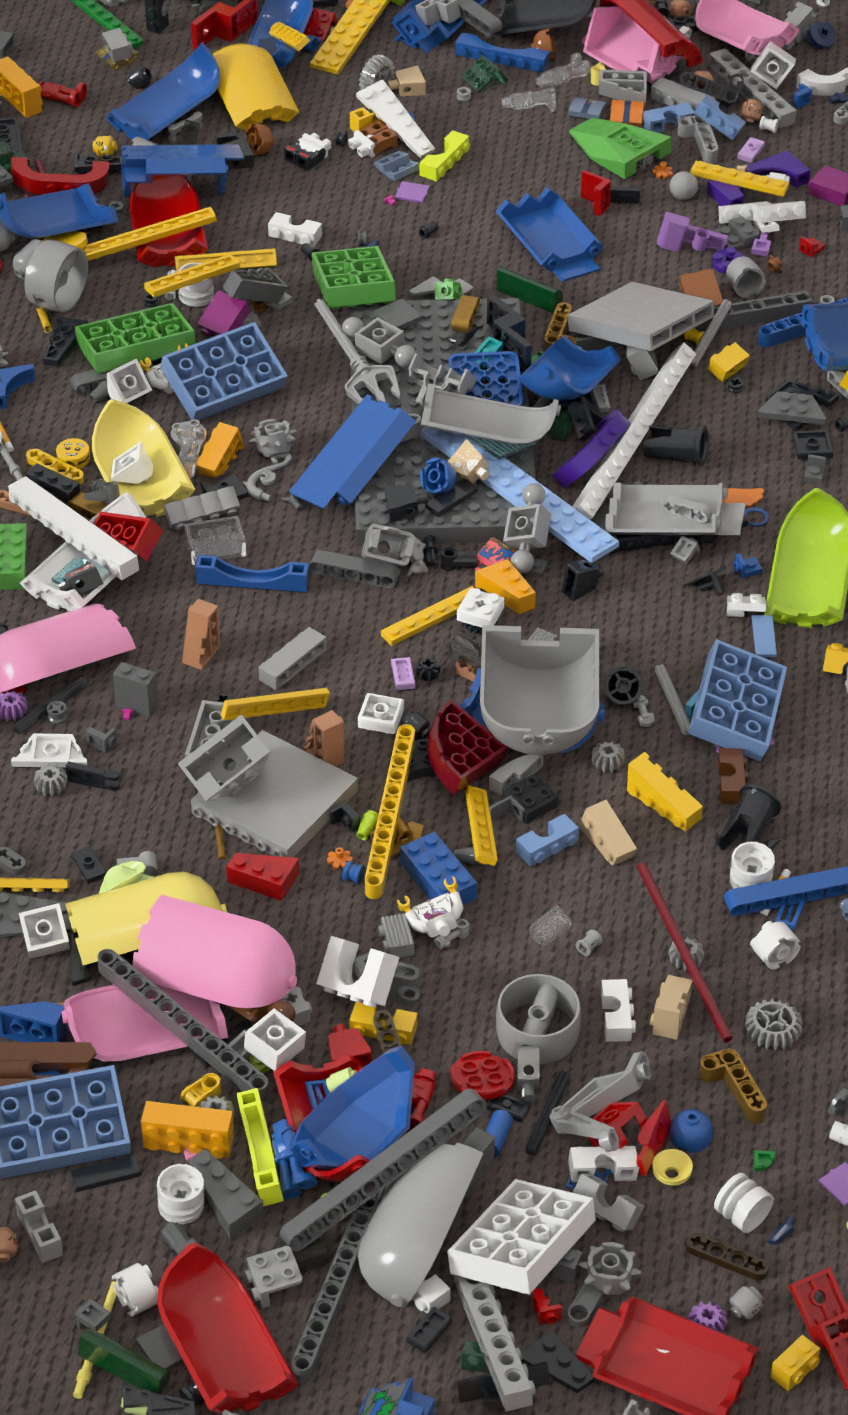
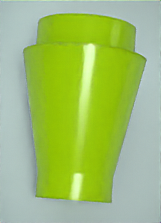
M368 810L363 814L356 834L359 839L366 841L370 836V832L376 829L378 813Z

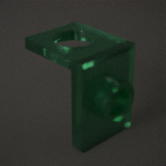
M466 1341L464 1351L461 1352V1369L484 1372L485 1354L482 1353L478 1342Z

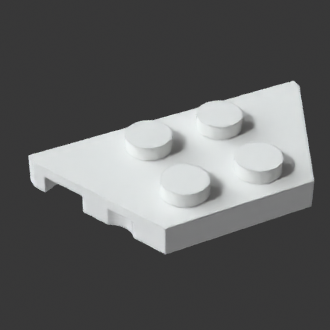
M33 733L28 742L21 747L20 754L16 758L13 757L11 759L12 767H48V764L51 767L55 765L66 767L68 761L87 765V759L83 757L73 734Z

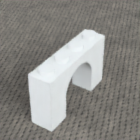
M331 936L316 984L324 986L323 991L333 994L337 991V995L344 998H349V995H351L350 1000L362 1003L364 1000L363 1004L371 1007H376V1004L385 1006L399 957L370 949L364 972L360 979L354 983L352 967L359 944Z

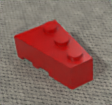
M235 853L226 866L227 883L282 901L300 874L299 858Z

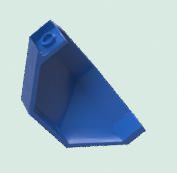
M399 1046L388 1050L342 1082L298 1125L290 1151L303 1167L335 1169L356 1155H362L371 1161L407 1132L410 1126L415 1062L405 1049Z

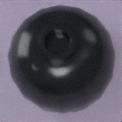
M621 666L614 668L608 673L604 689L607 697L612 702L618 705H628L639 698L642 693L643 683L636 670Z

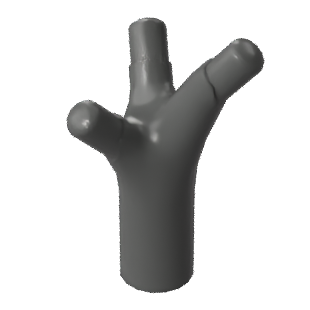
M291 493L290 497H282V501L292 503L297 511L303 509L297 497Z

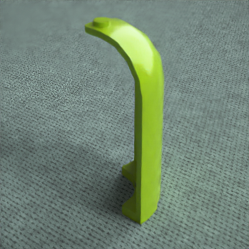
M819 488L811 490L794 505L788 513L777 539L764 615H772L773 621L786 625V622L797 623L799 627L812 628L816 624L828 626L843 619L848 590V512L839 501Z

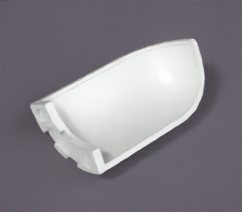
M127 492L101 510L102 512L146 518L140 506ZM98 514L95 515L91 520H89V522L94 524ZM65 542L24 578L20 584L36 599L40 597L45 600L48 606L58 610L65 608L67 611L82 608L116 576H113L107 569L101 567L82 551L77 550L71 543ZM89 561L96 566L104 583L82 594H78L75 589L61 591L58 588V584L67 581L66 573Z

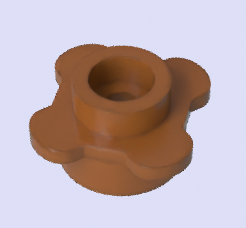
M770 255V260L767 262L768 268L774 273L777 271L782 272L781 260Z

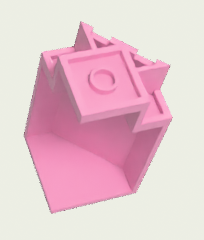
M617 5L593 9L588 33L581 42L585 45L584 53L614 70L647 71V81L652 84L665 75L669 76L677 67L676 63L680 59H684L681 54L664 58L661 55V45Z

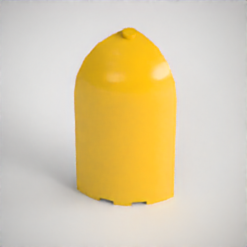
M234 44L212 54L220 70V81L217 89L236 127L246 132L250 124L262 123L263 119L271 118V120L289 122L299 113L272 56L266 49L251 44Z

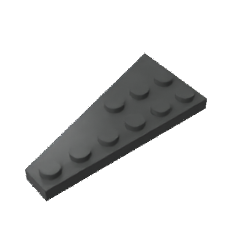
M0 892V939H5L8 936L24 937L19 913L58 903L60 904L67 934L70 933L72 926L66 909V902Z

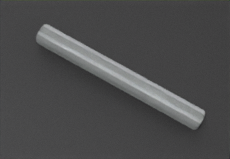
M723 300L694 351L696 355L690 363L691 366L697 367L728 313L732 305L731 301Z
M663 664L657 665L655 667L657 678L682 734L687 735L690 721Z

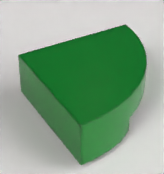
M754 1150V1172L768 1169L775 1161L776 1151Z

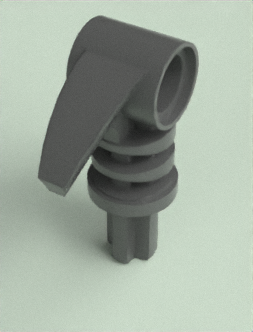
M103 479L92 480L91 484L88 485L92 492L85 493L84 499L111 503L120 496L118 482H107Z

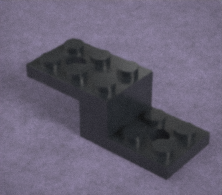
M490 294L487 296V324L493 328L492 338L503 342L504 347L501 351H512L518 355L520 371L524 372L531 365L532 344L525 340V318L494 294Z

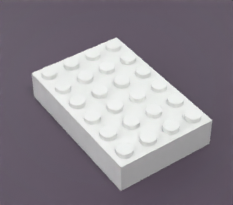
M515 1179L448 1250L450 1274L530 1294L595 1222L593 1198Z

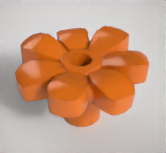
M661 162L660 166L656 165L652 171L657 179L661 177L666 179L673 176L672 167H666V162Z
M340 847L336 848L335 852L331 851L328 853L327 863L332 865L334 870H338L340 866L344 869L347 861H353L351 853L344 851Z

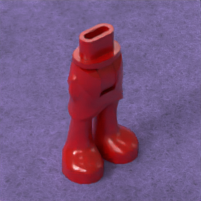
M51 82L38 83L42 89V98L57 102L62 101L73 107H79L87 95V84L82 82L77 85L76 89L66 88L64 85Z
M422 1068L419 1073L414 1075L411 1107H415L413 1114L410 1115V1126L407 1133L425 1120L423 1114L429 1107L435 1088L436 1073L434 1071Z

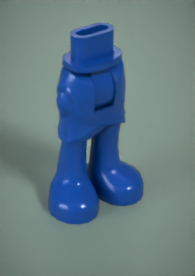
M282 1119L273 1125L275 1165L280 1169V1186L283 1199H292L301 1195V1189L315 1187L318 1182L315 1175L304 1171L301 1163L290 1151L296 1133L288 1125L287 1119ZM289 1161H290V1165H291L292 1175H291L290 1168H289Z

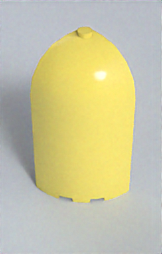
M111 399L103 408L95 424L92 436L94 460L105 481L117 482L111 479L113 460L139 442H142L152 461L153 474L149 480L142 481L139 484L118 482L120 496L125 492L129 493L146 517L164 515L163 509L166 504L189 498L195 491V488L160 425L140 409Z
M187 872L166 873L65 904L73 933L78 932L79 938L75 940L83 965L97 962L98 953L103 949H111L118 955L139 949L141 940L138 939L142 925L148 923L151 917L149 911L161 895L227 912L225 904H220L212 886L200 876Z

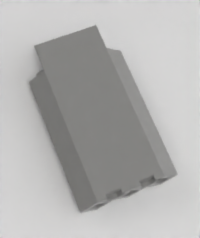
M614 483L613 498H610L609 514H606L605 531L610 535H740L746 503H725V499L728 498V488H725L723 483H719V485H623L622 483ZM669 495L677 496L707 505L712 511V516L705 523H700L667 513L662 508V502ZM684 506V509L690 512V510L686 506Z

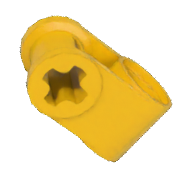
M214 1073L204 1075L182 1091L180 1095L181 1100L187 1102L190 1106L200 1107L201 1101H206L207 1097L213 1099L217 1094L220 1098L222 1090L219 1076Z

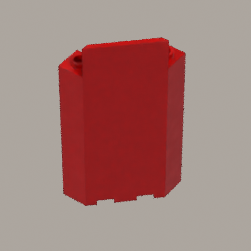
M632 1296L626 1302H622L619 1314L602 1307L598 1309L575 1356L581 1362L594 1368L592 1377L683 1415H730L733 1404L737 1403L742 1393L746 1377L750 1376L759 1348ZM657 1349L666 1350V1351H671V1352L662 1353V1352L658 1351Z

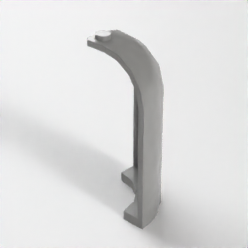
M428 383L420 426L510 445H528L540 440L550 430L555 416H559L561 405H558V400L554 399L553 403L546 407L517 406L435 389L434 384Z
M443 1143L387 1185L361 1240L358 1260L360 1271L368 1285L394 1306L406 1307L425 1279L482 1158V1152L460 1143H456L455 1146Z

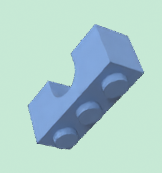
M707 94L693 113L733 140L746 122L734 113L728 115L722 112L718 107L720 103Z
M689 103L644 111L643 125L649 131L656 133L664 132L666 123H674L678 126L679 118L695 116V113H693L694 110Z
M563 814L548 822V837H540L533 831H530L517 838L516 853L529 866L541 863L545 858L558 854L568 846H573L578 841L579 827Z

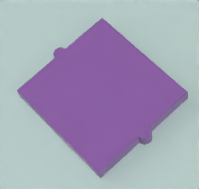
M402 181L400 187L397 188L395 199L423 203L425 197L428 196L429 185Z
M845 1162L836 1169H830V1172L818 1181L844 1207L848 1205V1164Z

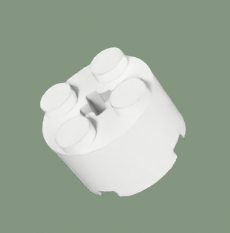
M766 922L762 926V930L750 942L755 953L770 969L780 968L778 964L782 962L787 964L797 956L801 947L799 945L800 940L784 922Z
M139 1263L112 1275V1280L116 1279L117 1282L113 1284L116 1295L123 1307L128 1305L131 1310L128 1314L131 1317L156 1305L158 1299V1287L156 1285L153 1286L149 1267L147 1265L141 1266Z

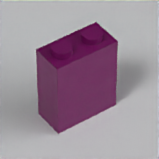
M825 165L817 172L813 179H810L808 183L809 195L837 205H846L848 203V173Z
M218 290L197 324L202 334L208 337L210 335L215 337L241 327L251 310L246 302L237 298H231L228 294Z

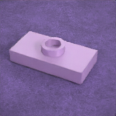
M750 137L739 151L737 159L752 163L764 148L765 141Z
M410 657L391 659L396 690L415 689Z

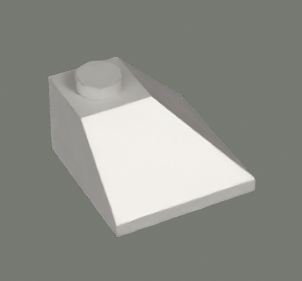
M139 442L113 460L111 479L113 481L139 484L142 481L149 480L153 474L152 461L142 442Z

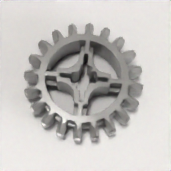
M379 54L369 58V61L365 63L362 73H360V90L382 79L386 84L387 81L392 80L394 66L391 59Z
M771 999L770 1002L763 1000L762 1004L756 1002L755 1006L750 1008L746 1015L745 1028L748 1037H751L752 1043L757 1042L758 1047L765 1045L766 1050L769 1047H773L776 1051L778 1047L784 1050L786 1045L791 1047L793 1042H797L802 1033L803 1022L800 1012H796L795 1007H790L789 1002L783 1004L781 999L778 1002H774Z

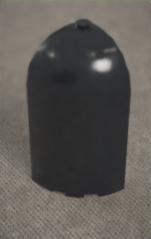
M499 0V10H501V13L497 14L496 17L500 19L503 28L501 31L493 34V36L575 24L584 20L593 11L597 0Z

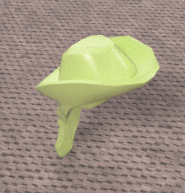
M130 861L121 863L109 869L104 877L99 893L150 879L153 876L143 874L146 869V865L143 862Z

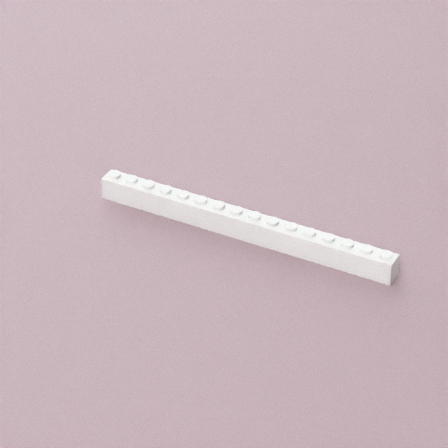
M684 342L671 352L628 419L630 422L628 428L610 447L572 506L589 520L594 517L649 430V425H652L695 357L696 353Z

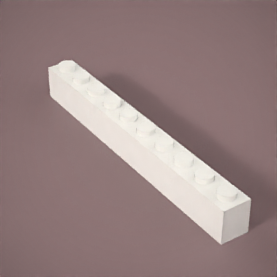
M26 476L8 486L9 499L12 503L17 504L23 511L32 515L34 519L42 522L45 527L53 530L56 535H60L66 542L75 546L77 550L82 551L90 559L96 561L113 576L123 580L139 571L137 555Z

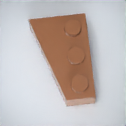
M197 599L188 609L182 663L202 670L220 648L219 613L217 605Z
M331 710L313 719L309 729L311 735L306 739L308 744L303 748L307 753L335 767L344 763L345 736L343 727L345 724L342 717Z

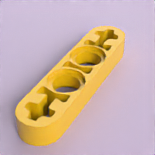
M31 449L26 453L27 462L30 465L34 466L38 463L80 483V485L83 484L84 473L81 470L39 449Z

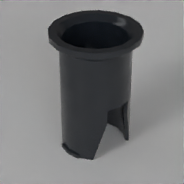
M649 425L651 439L644 441L643 452L645 457L695 461L698 466H704L709 447V432L706 425L701 426L700 429Z
M754 784L743 786L739 792L740 801L720 836L717 837V846L724 850L738 837L739 833L746 835L745 843L758 842L771 817L779 815L782 809L781 802L777 796L762 786Z

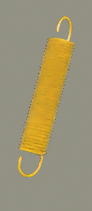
M40 307L37 309L45 333H49L46 332V327L48 330H52L45 309Z

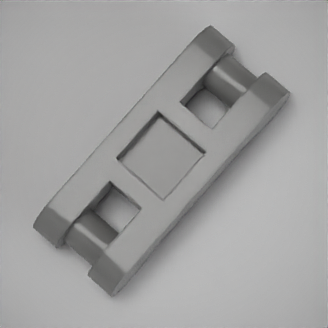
M194 112L193 116L177 124H170L168 126V132L170 133L168 136L169 141L177 142L203 128V123L201 122L203 119L202 113Z

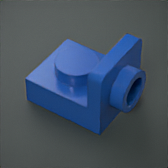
M803 83L799 84L798 92L794 93L793 107L799 109L811 103L812 89Z
M740 553L736 554L733 567L741 578L762 574L763 568L756 557L743 560Z

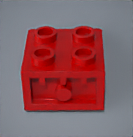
M313 8L303 34L320 37L321 41H325L331 25L336 26L339 21L335 13Z
M583 170L581 172V198L594 202V214L601 216L610 207L611 180Z

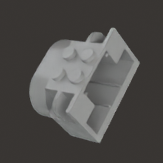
M240 715L180 761L178 765L206 801H212L220 796L226 797L230 794H236L241 788L257 779L261 775L265 762L271 752L245 718ZM229 763H236L233 770H227Z

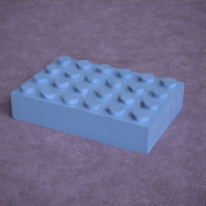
M255 322L164 355L160 366L191 420L206 418L284 388L288 377Z
M716 639L707 656L688 734L724 748L743 749V755L761 761L769 747L787 667Z
M114 1065L0 1086V1179L131 1154L130 1139Z

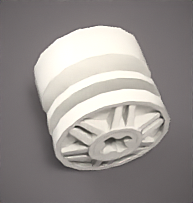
M195 262L185 264L180 268L179 271L191 268L202 263ZM214 277L180 288L178 292L179 300L186 305L195 307L209 304L214 298Z
M746 842L735 848L732 854L730 883L733 889L772 881L775 861L771 849L758 842Z
M186 1164L169 1166L161 1172L157 1181L160 1215L166 1221L178 1222V1224H187L198 1219L204 1211L205 1204L202 1174L196 1168Z
M739 1173L734 1175L722 1187L715 1200L714 1208L718 1213L723 1214L726 1219H732L733 1225L742 1232L749 1233L767 1217L772 1208L774 1198L764 1188L756 1187L755 1181L749 1179L746 1174Z

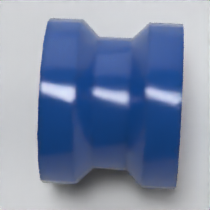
M347 861L343 869L342 879L345 881L352 880L355 884H360L364 876L365 866L362 864L355 865L352 861Z

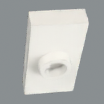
M774 221L754 222V227L763 233L779 231V225Z

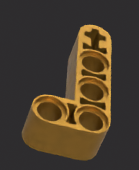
M562 302L556 306L545 334L544 351L554 342L566 336L569 328L568 315L572 310V306L569 303ZM566 336L576 345L577 341L574 337Z
M724 1049L703 1056L700 1061V1079L708 1083L724 1079L747 1120L753 1124L762 1123L766 1116L767 1102L739 1054L733 1049Z

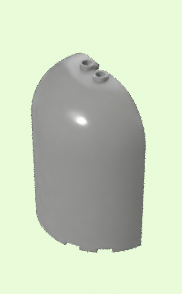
M482 625L480 708L487 728L497 740L507 747L522 753L546 755L558 753L576 745L589 733L595 723L599 710V629L560 628L559 641L521 640V626Z

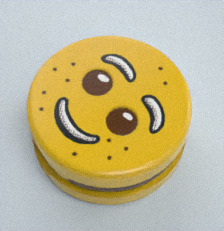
M66 439L59 443L56 448L57 459L77 469L84 468L90 462L89 445L81 439Z

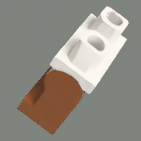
M380 120L359 131H354V137L348 140L349 147L352 150L357 148L358 155L361 157L368 155L372 158L375 154H380L387 148L394 149L398 147L397 134Z

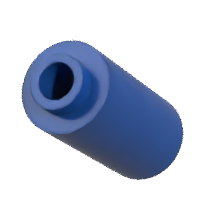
M506 1110L494 1111L486 1129L487 1132L495 1137L494 1157L500 1155L513 1122V1117Z

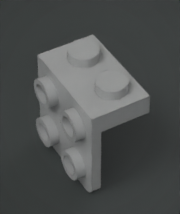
M289 1246L246 1258L248 1270L244 1271L248 1284L252 1283L254 1287L251 1288L253 1299L255 1302L259 1301L261 1308L270 1306L269 1293L302 1283L300 1270Z

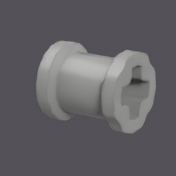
M591 929L582 940L576 942V948L581 954L589 956L596 946H600L603 943V939L597 931Z

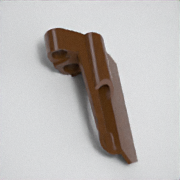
M0 1042V1086L53 1077L36 1076L32 1070H70L67 1074L88 1070L90 1061L97 1055V1052L91 1042Z

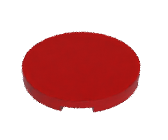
M489 1051L466 1053L460 1056V1059L451 1066L450 1070L451 1083L459 1093L466 1089H474L484 1100L494 1099L506 1094L512 1088L515 1079V1071L511 1062L506 1058L502 1059L492 1055Z

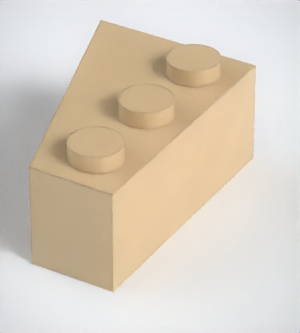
M604 800L586 808L578 827L603 854L604 858L612 866L632 858L637 848L608 801Z
M668 975L665 983L662 982L660 996L656 1000L654 1013H652L650 1026H653V1035L678 1039L691 997L693 980Z

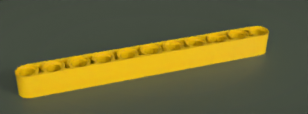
M408 724L401 725L397 729L365 875V895L370 899L380 898L384 891L415 746V729Z

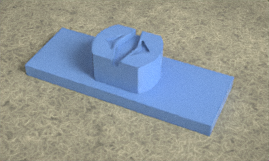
M752 615L755 655L760 657H777L772 615Z

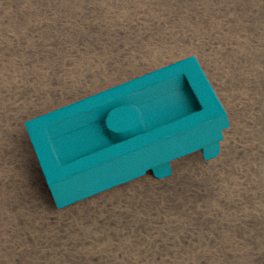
M488 336L475 353L500 352L504 347L503 342ZM486 357L485 361H489L491 357ZM482 364L479 368L484 370L483 367L486 368L487 366Z

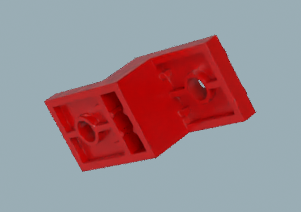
M243 0L235 7L218 2L191 23L192 49L196 50L201 43L206 45L215 37L229 42L235 40L257 22L258 0Z
M828 1267L788 1286L813 1343L819 1348H827L845 1390H848V1306L831 1268ZM816 1291L821 1292L824 1299L821 1304L814 1300V1293Z

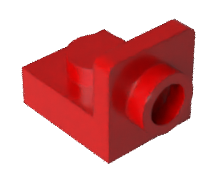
M801 237L799 250L813 257L825 250V244L814 237L809 240Z
M542 1288L534 1289L532 1304L539 1325L545 1323L554 1324L560 1321L562 1317L561 1305L550 1306L549 1297L544 1296Z

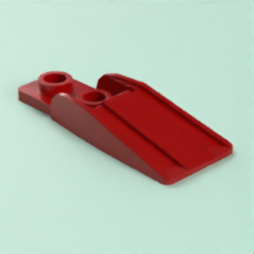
M667 1100L662 1101L642 1126L638 1135V1142L643 1145L641 1153L636 1158V1164L640 1168L641 1175L647 1174L654 1157L660 1152L669 1134L671 1118Z

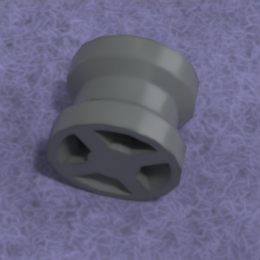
M53 701L48 704L47 712L50 723L59 725L67 720V709L64 702Z

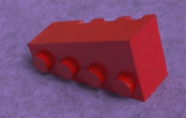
M102 511L99 512L93 524L146 562L163 532L150 518Z

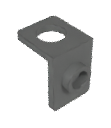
M511 795L496 802L489 808L491 821L511 812L521 823L524 822L525 809ZM515 806L518 808L520 815L516 812Z

